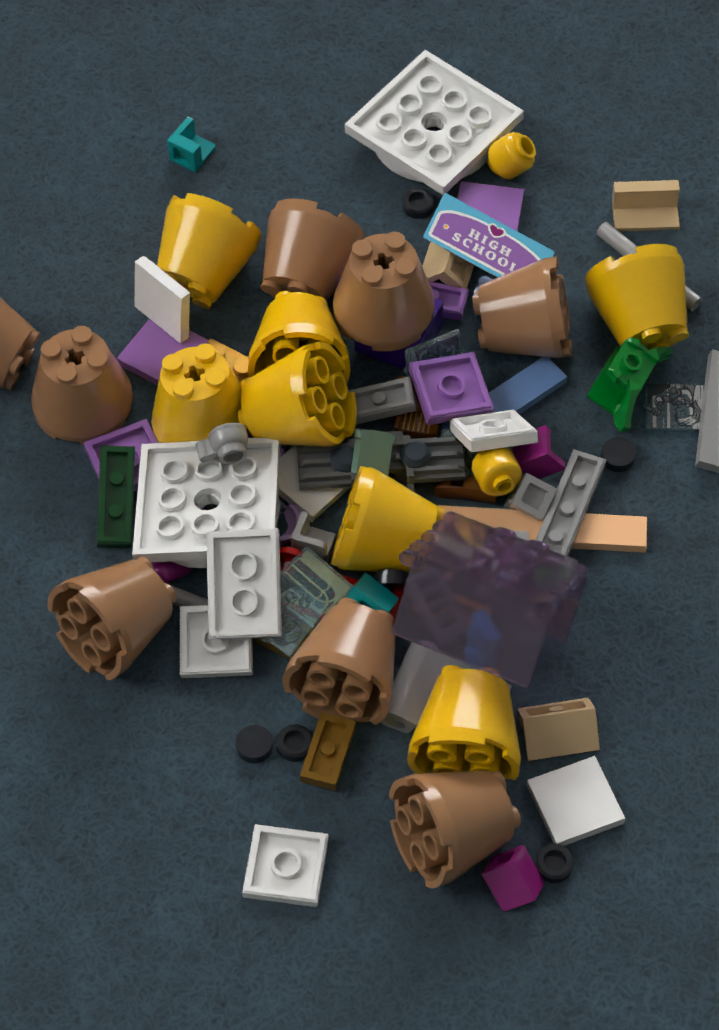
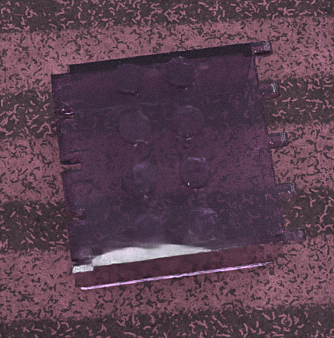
M449 511L443 516L442 520H438L433 524L432 530H427L422 534L421 540H415L411 543L410 549L403 550L399 555L400 562L411 567L391 634L528 688L545 637L564 644L567 642L588 579L586 578L588 569L586 566L579 564L578 560L550 550L549 546L544 542L538 540L527 541L517 537L516 533L508 528H494Z

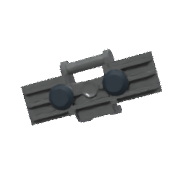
M403 431L387 432L396 436L395 444L393 443L389 466V473L394 474L395 481L405 483L407 488L414 491V483L466 480L463 445L455 436L410 439V435L403 436ZM355 438L348 439V443H340L330 447L297 446L299 490L351 487L352 489L357 473H351Z

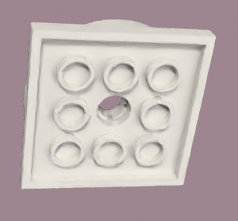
M424 50L345 123V133L375 151L382 163L396 174L413 181L423 182L444 195L460 179L474 173L488 161L490 145L508 134L523 120L524 111L427 50ZM429 127H438V128H440L441 130H439V131H430V130H427V129H428Z
M249 438L246 447L247 456L242 461L233 464L221 463L219 457L209 462H200L195 445L198 441L142 444L132 550L133 559L137 560L140 557H145L150 562L171 561L189 568H207L206 531L277 528L280 511L278 496L280 469L279 441L268 438ZM208 504L217 505V507L211 510H201Z

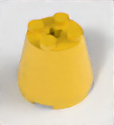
M187 193L185 199H180L173 195L166 209L157 266L190 292V297L193 298L192 302L195 305L210 309L212 303L216 302L256 252L262 239V233L253 222L247 221V224L243 223L239 217L231 213L233 208L221 202Z
M667 244L635 247V254L625 255L615 261L612 256H609L589 270L584 279L587 294L620 347L628 338L640 339V343L648 350L656 347H670L688 338L685 265L676 247Z
M281 291L276 294L275 299L268 305L250 349L248 355V378L304 345L324 342L334 348L344 361L346 368L342 373L347 384L350 376L349 352L328 308L326 299L304 292Z
M317 342L300 347L254 376L242 380L240 385L242 409L238 411L239 423L245 425L254 438L278 440L280 445L330 447L340 444L346 437L352 436L357 419L355 392L348 391L342 373L346 368L344 361L330 345L324 342Z
M204 343L197 347L184 348L163 358L151 418L153 433L158 443L205 440L208 438L209 433L219 425L239 423L238 411L242 409L241 384L226 359L215 351L212 345Z
M360 466L347 501L348 505L342 524L338 531L331 564L338 566L339 569L350 571L377 572L382 569H395L415 574L426 569L430 560V555L426 554L427 551L434 553L440 532L434 531V527L439 528L444 508L435 505L379 470L369 466L368 468Z
M455 665L444 666L441 675L435 682L409 743L407 757L409 767L416 774L487 770L492 773L499 771L505 779L516 780L520 770V749L508 684L500 678V671L490 666L481 667L479 670L462 669Z

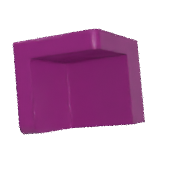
M545 425L536 428L538 443L512 446V452L521 468L522 474L528 473L541 479L565 470V462L551 451V430Z
M524 844L492 856L482 872L483 878L503 911L535 901L544 885V880Z

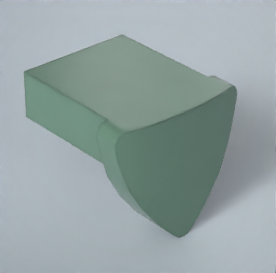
M355 429L351 473H358L360 466L367 468L369 466L388 476L393 443L395 444L396 436L383 431Z

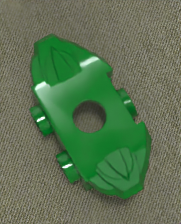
M626 339L620 348L617 346L614 348L587 393L586 398L613 415L615 426L618 427L619 432H627L631 428L632 412L638 394L654 366L667 360L674 354L672 348L656 347L648 350L640 343V339Z

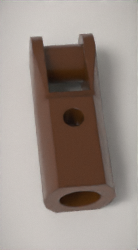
M466 475V480L441 481L434 488V494L439 498L496 503L497 496H490L480 489L475 476Z

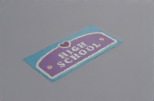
M444 193L423 235V238L496 277H501L543 258L553 257L555 252L447 193Z

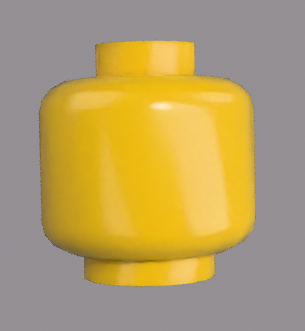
M516 132L508 133L490 145L488 149V166L494 174L504 179H513L532 168L536 155L535 146L526 135Z
M508 447L479 451L472 461V472L480 489L487 495L503 496L508 494L521 481V468L513 452Z

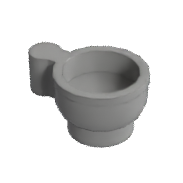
M226 423L214 428L209 433L207 439L200 440L195 444L199 461L205 463L216 457H219L220 462L224 464L242 461L247 456L246 447L248 445L245 425L241 423Z

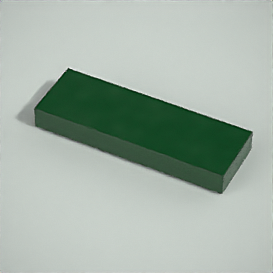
M100 445L97 547L132 548L135 446Z

